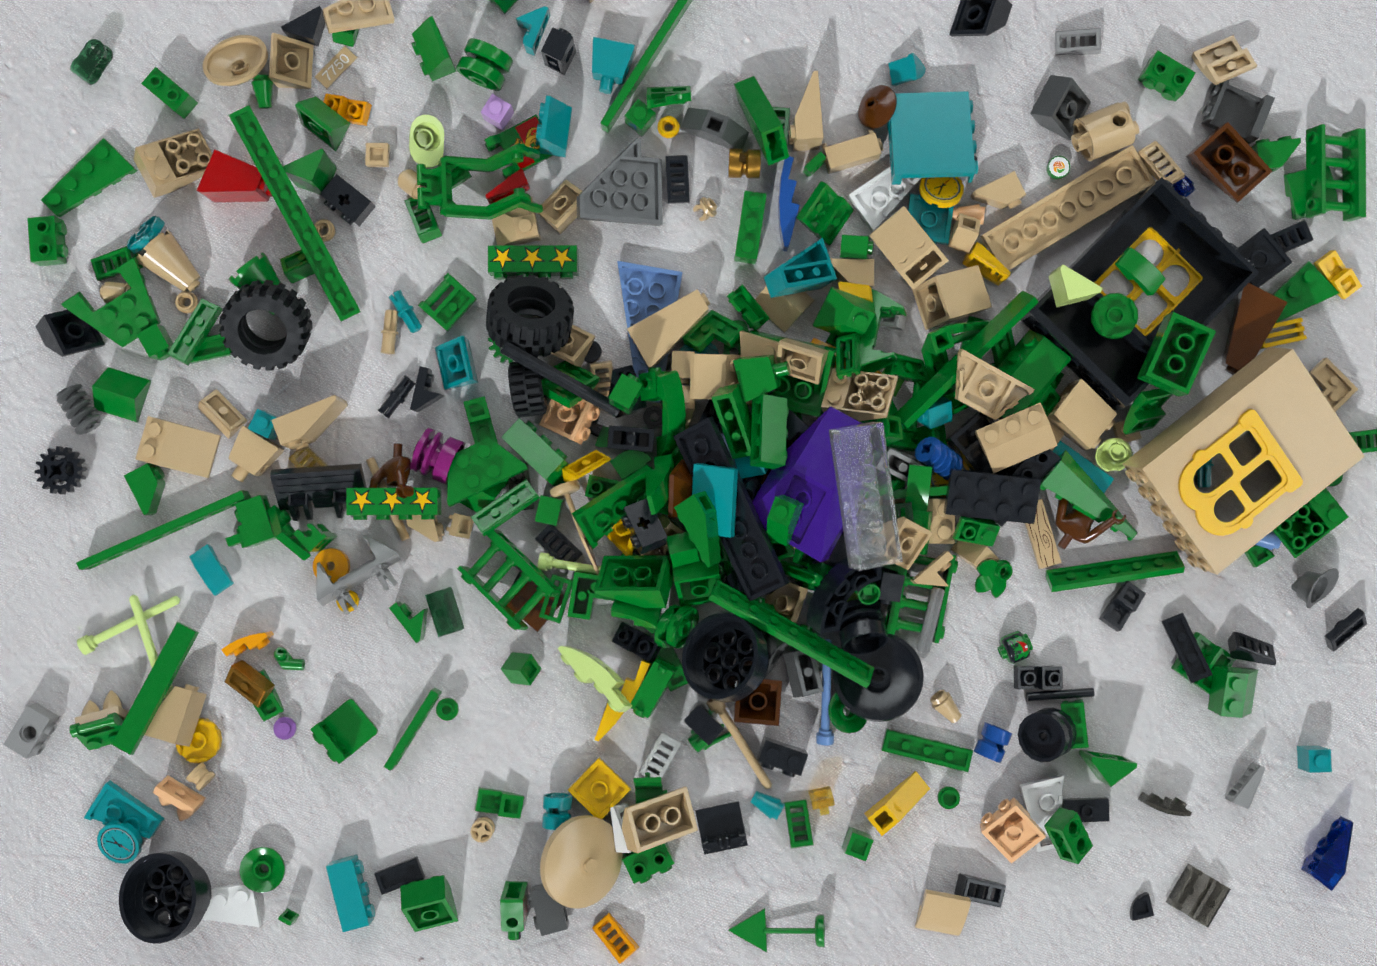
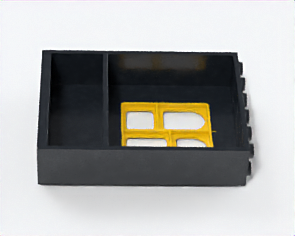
M1162 177L1146 188L1068 267L1100 286L1113 270H1118L1123 275L1115 263L1128 247L1135 249L1145 240L1156 241L1163 250L1162 260L1156 268L1162 273L1169 266H1181L1187 271L1189 282L1178 296H1173L1161 284L1156 293L1167 303V307L1145 329H1141L1135 324L1132 332L1122 338L1109 339L1103 337L1095 330L1091 322V312L1094 304L1106 295L1103 291L1088 300L1056 307L1051 286L1037 299L1038 303L1021 319L1030 330L1045 336L1070 356L1071 360L1066 366L1080 379L1085 381L1114 411L1126 408L1149 385V383L1137 377L1164 316L1175 312L1207 326L1259 273L1251 260L1244 258L1234 244L1229 243L1222 237L1223 234L1218 228L1212 227L1206 221L1207 219L1204 214L1196 211L1190 205V201L1185 196H1180L1174 190L1173 184ZM1128 280L1133 285V290L1126 297L1135 301L1143 293V290L1135 280Z

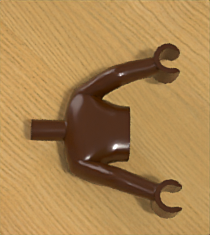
M394 444L393 458L383 464L372 476L369 488H378L379 483L387 478L388 486L397 487L396 495L398 497L407 498V496L411 497L414 494L413 487L406 485L410 475L411 460L409 457L402 456V444Z
M1063 498L1059 500L1055 524L1064 533V536L1057 545L1065 550L1072 539L1086 544L1097 538L1112 525L1122 524L1125 521L1126 514L1122 519H1116L1115 515L1118 509L1114 510L1110 518L1091 530L1094 520L1076 509H1073L1065 516L1068 500Z

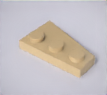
M340 0L323 9V16L329 34L394 23L395 19L389 0Z

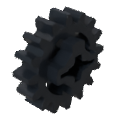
M56 446V449L48 448V455H40L43 461L36 462L40 469L35 470V473L41 476L37 479V482H44L42 488L50 489L52 494H57L58 492L61 495H66V492H75L73 486L81 487L82 485L79 480L86 479L82 472L86 471L87 468L81 465L85 462V459H78L80 453L72 452V448ZM58 456H65V458L60 460L55 459ZM62 481L67 482L64 485H57V483H61Z

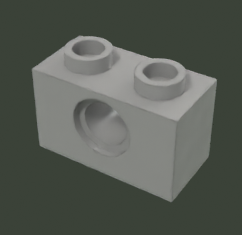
M38 703L27 705L3 745L25 758L39 755L46 746L44 743L46 738L57 728L56 722L60 716ZM32 727L36 730V736H33L31 733Z

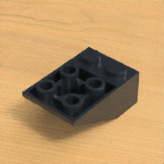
M977 412L946 440L952 449L961 456L971 471L993 473L975 431L995 423V421L980 412ZM1008 467L996 472V474H1005Z

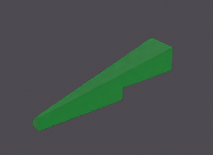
M1065 450L1059 455L1061 459L1041 481L1040 489L1043 491L1045 489L1051 490L1055 493V498L1068 500L1072 504V508L1098 523L1106 521L1117 508ZM1118 510L1115 518L1122 519L1124 516ZM1126 518L1122 524H1114L1110 527V530L1114 532L1119 530L1124 533L1129 541L1138 533Z

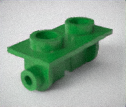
M743 284L727 296L729 298L728 302L738 312L743 314L742 318L747 322L750 329L753 328L754 331H757L770 319Z

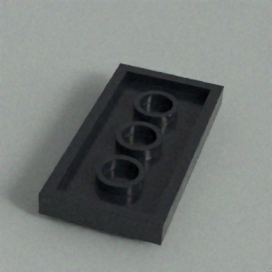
M950 468L944 513L947 515L1034 524L1041 479Z

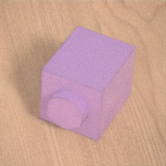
M492 94L483 107L481 114L485 121L503 131L513 116L514 111L509 103Z

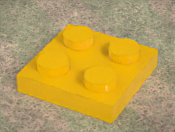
M600 757L568 788V791L594 817L603 819L611 810L610 808L615 806L631 790V787Z

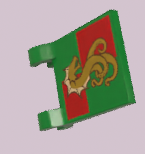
M537 114L500 134L486 138L484 141L488 151L491 152L499 146L505 150L517 143L540 150V146L536 145L537 125L539 124ZM540 153V157L537 159L524 156L523 162H512V166L504 168L502 175L506 180L522 168L523 171H526L553 155Z

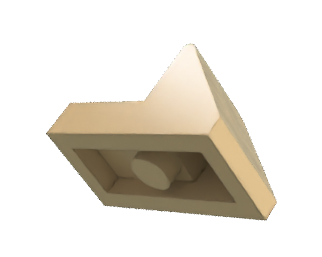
M943 551L910 581L913 584L948 587L947 583L937 572L940 571L942 573L951 566L950 561L954 557L949 551Z

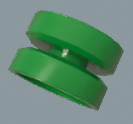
M470 38L464 48L467 56H462L459 59L456 70L463 77L479 86L493 91H500L505 82L503 74L510 71L513 64L512 58L492 44Z

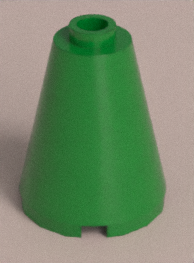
M261 253V259L255 256L236 271L239 274L236 278L231 275L228 279L238 289L245 284L250 286L252 281L260 280L261 284H264L265 280H273L274 285H278L280 282L265 253Z

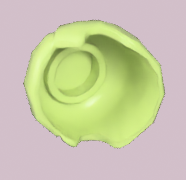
M1109 438L1096 449L1095 459L1097 465L1106 472L1113 470L1121 471L1125 468L1122 463L1128 460L1133 455L1129 443L1123 439Z

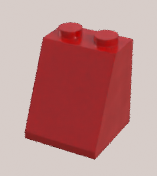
M215 149L196 190L215 203L267 202L272 197L257 167Z

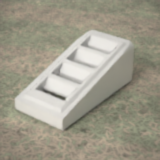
M661 732L639 773L645 777V773L649 772L650 777H661L662 779L681 743ZM664 741L672 746V751L660 745L661 742ZM657 749L669 755L668 758L656 753ZM654 757L657 760L663 762V766H660L657 763L651 761L652 758ZM648 766L658 770V775L648 770Z
M623 802L610 808L615 850L619 853L632 852L627 850L622 831L624 808L629 807L628 802Z

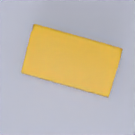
M594 450L562 468L563 480L565 482L577 480L611 461V458L598 450Z

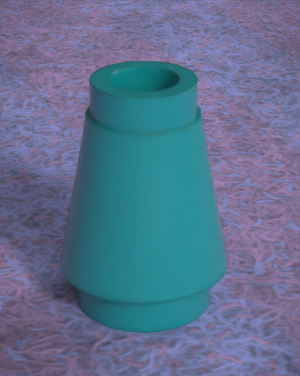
M756 791L750 802L769 819L773 818L775 820L778 819L785 806L784 803L780 802L781 799Z

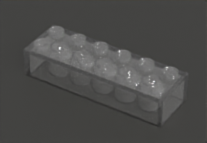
M868 422L829 429L849 568L861 571L903 562L883 422Z

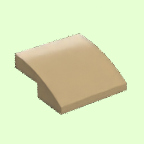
M1234 35L1193 52L1191 56L1200 71L1215 85L1257 67L1248 49H1242Z
M925 889L922 906L919 905L915 928L959 936L969 912L970 898Z

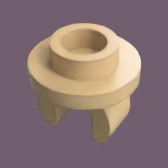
M702 197L699 200L700 204L693 208L694 212L700 209L703 210L704 214L699 219L700 221H705L710 216L714 217L717 214V205L711 198Z

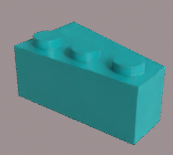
M823 238L764 276L771 298L822 289L837 279Z

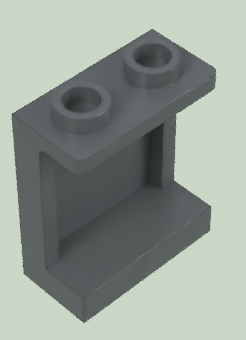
M1230 79L1214 85L1210 93L1213 97L1202 112L1204 119L1201 124L1216 130L1220 125L1229 122L1248 144L1257 140L1275 97L1266 95L1263 98L1257 97L1229 85Z

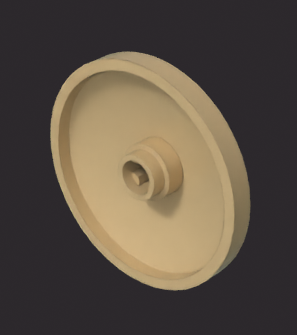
M581 815L565 821L551 834L542 852L540 875L546 892L553 900L563 906L578 909L591 906L607 895L614 886L622 865V853L615 850L613 827L600 818Z

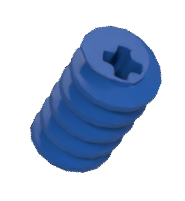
M935 437L925 438L915 449L916 459L924 465L932 467V470L945 480H949L950 468L962 470L963 460L961 456Z

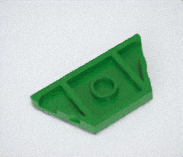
M486 438L456 453L448 472L447 504L451 507L528 470V467L491 438Z

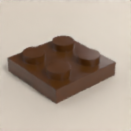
M528 581L507 606L514 613H517L537 591V585L533 581ZM562 593L560 594L556 610L562 604L564 598ZM545 597L523 619L537 632L548 621L539 617ZM550 597L545 614L549 615L555 597Z

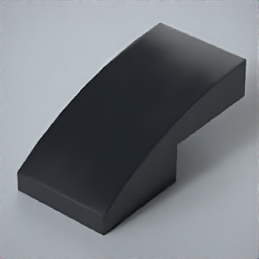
M1126 581L1112 598L1099 619L1115 631H1121L1130 614L1137 610L1146 593L1129 581Z

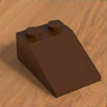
M1229 122L1220 125L1186 156L1202 175L1236 203L1272 172Z

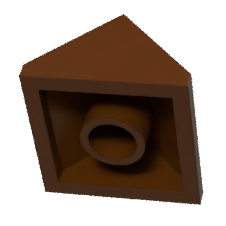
M764 679L760 686L750 695L735 701L734 722L779 726L782 681Z

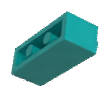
M357 854L331 861L326 866L342 932L369 926L374 920L375 908L369 902V885L367 882H364L362 875L364 873L363 862L358 859Z

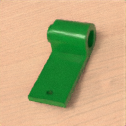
M646 772L645 778H633L636 804L667 793V790H663L661 777H650V773Z

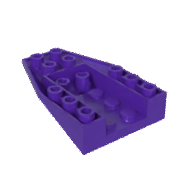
M830 406L786 450L787 460L785 465L771 470L753 499V505L765 530L767 531V518L775 496L785 495L802 502L804 506L789 544L819 562L828 560L860 499L871 428Z

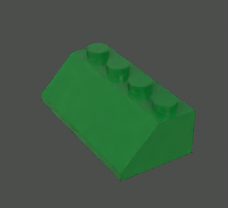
M1029 329L997 369L1035 390L1032 394H1027L1020 399L1013 408L1007 409L998 419H1004L1031 407L1070 362V356L1045 336Z

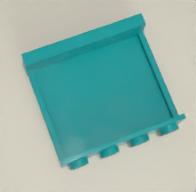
M969 91L895 93L897 98L896 109L891 119L887 122L892 185H900L902 178L968 177V183H971L974 175L978 174V161L974 160L977 143L976 140H973L972 136L975 131V121L971 120L973 100H969Z

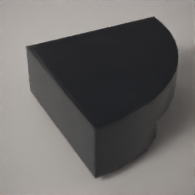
M1144 892L1132 902L1130 907V919L1132 921L1154 916L1149 893Z

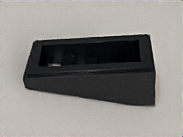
M687 155L666 156L668 204L690 203ZM683 164V167L670 168V165ZM684 173V176L671 177V174ZM684 182V186H671V183ZM685 191V195L672 196V192Z
M1305 220L1271 234L1273 239L1282 248L1278 236L1281 237L1285 248H1282L1284 252L1313 241V236ZM1288 232L1290 233L1294 244H1291V241L1287 235Z
M548 525L535 538L540 545L558 560H564L563 558L571 550L575 553L567 561L576 562L583 555L553 525ZM553 531L555 535L546 543L544 539ZM560 538L562 541L553 549L551 545ZM566 543L568 547L561 555H559L557 552Z
M1233 632L1229 637L1230 658L1275 666L1276 658L1273 645L1239 632Z
M959 873L954 894L969 897L972 902L1001 908L1006 885ZM975 884H978L976 888L975 895H973ZM987 886V887H986V891H985V895H984V898H983L982 895H983L984 887ZM996 888L993 900H991L992 890Z

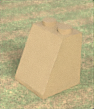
M978 265L935 276L921 283L914 290L912 289L925 330L978 314L992 307Z
M1079 379L1066 386L1059 395L1061 397L1060 401L1047 418L1052 424L1063 431L1067 438L1083 450L1094 449L1102 440L1100 438L1101 434L1104 431L1107 432L1114 425L1115 421L1113 419L1117 413L1085 381Z

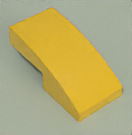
M1330 250L1313 263L1316 269L1339 292L1337 295L1341 299L1348 298L1362 287L1352 268L1345 267L1336 250Z

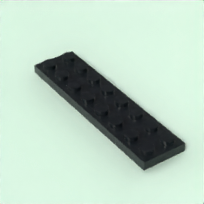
M713 416L673 436L692 478L694 464L696 463L736 468ZM738 472L735 535L732 538L719 537L750 602L790 582Z

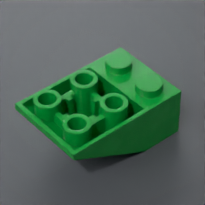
M1325 488L1276 527L1273 532L1290 554L1297 558L1349 518V516L1327 488Z

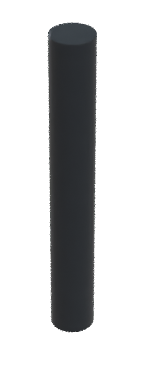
M1094 688L1027 692L1026 700L1041 701L1094 697L1095 692Z

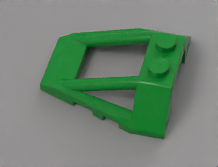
M991 320L948 324L928 333L921 349L928 379L930 380L949 362L947 349L954 347L955 344L973 339ZM1012 329L991 348L994 363L990 365L995 368L1000 365L1015 347ZM956 383L942 395L951 400L952 415L969 407L955 399Z
M895 353L897 362L885 367L884 374L898 376V379L914 382L913 397L929 381L924 361ZM892 402L888 416L881 418V438L885 447L915 451L917 445L928 437H935L947 446L944 424L932 429L926 426L917 428L918 421L916 420L907 429L901 424V417L891 415Z

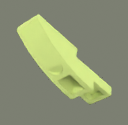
M569 646L557 648L562 654L560 657L563 662L574 669V676L580 682H595L594 687L599 693H604L611 709L618 712H626L632 707L619 690L625 682L607 664L590 653Z

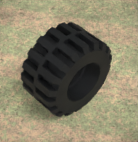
M510 362L508 367L509 388L513 409L517 417L522 418L546 414L547 396L543 393L541 381L544 377L517 362Z

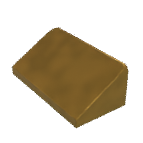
M244 660L231 665L224 681L258 708L275 686L274 683Z

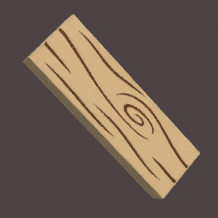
M1039 499L1034 524L1025 523L1038 569H1043L1062 562L1043 500Z

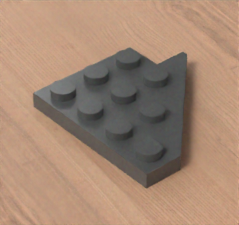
M641 138L635 139L577 196V219L652 226L662 225V159L641 157Z

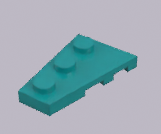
M111 780L105 783L84 816V819L101 821L103 825L114 820H119L120 823L124 824L127 822L139 831L141 837L148 839L154 836L165 819Z

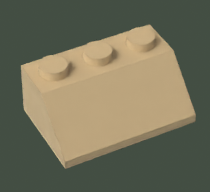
M1041 403L975 431L993 473L1058 446Z
M686 786L624 808L622 831L627 850L640 853L698 831Z

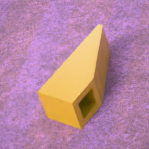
M915 771L864 814L880 835L883 836L904 818L930 788Z

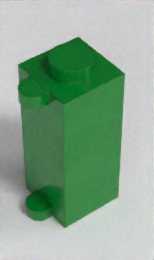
M660 657L654 661L630 703L634 714L641 718H649L653 714L678 668Z

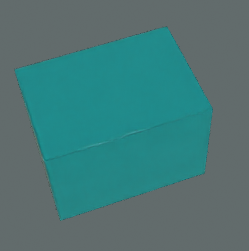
M459 336L435 347L444 390L478 383L470 343L465 336Z

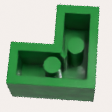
M574 572L567 617L590 620L592 618L595 598L614 601L612 598L595 594L594 589L598 575Z

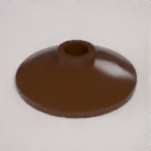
M879 85L870 89L864 95L859 105L858 116L860 122L870 129L880 128L891 119L896 109L897 98L895 92L885 85Z

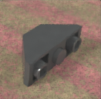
M688 108L680 127L682 131L728 149L736 148L743 150L749 135L746 129L731 118L708 109Z

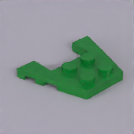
M135 256L116 268L131 287L116 298L95 310L79 291L61 303L64 308L121 347L137 339L138 336L136 334L155 323H161L152 297L149 296L146 288L145 278L140 272L139 262Z

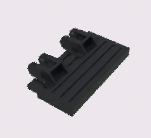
M362 464L274 469L270 473L279 509L281 511L290 510L293 521L299 520L300 512L298 507L303 506L306 520L313 519L311 500H313L314 508L334 507L337 518H343V504H346V488H367Z

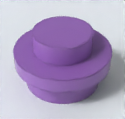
M289 717L278 719L273 727L274 734L282 740L293 737L297 729L295 721Z

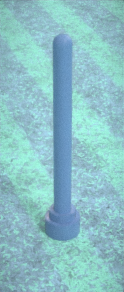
M825 639L826 641L832 644V641L830 639ZM822 664V687L824 692H822L821 728L816 733V743L828 746L834 744V733L830 729L828 705L831 699V668Z

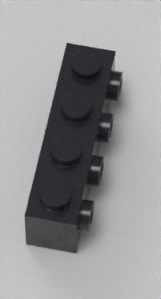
M1049 449L1008 467L1005 475L1039 478L1042 481L1061 458ZM994 520L1001 527L1007 522Z

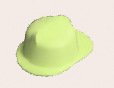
M431 115L416 117L411 124L409 134L410 154L416 163L425 164L426 168L438 165L444 153V128L441 122Z

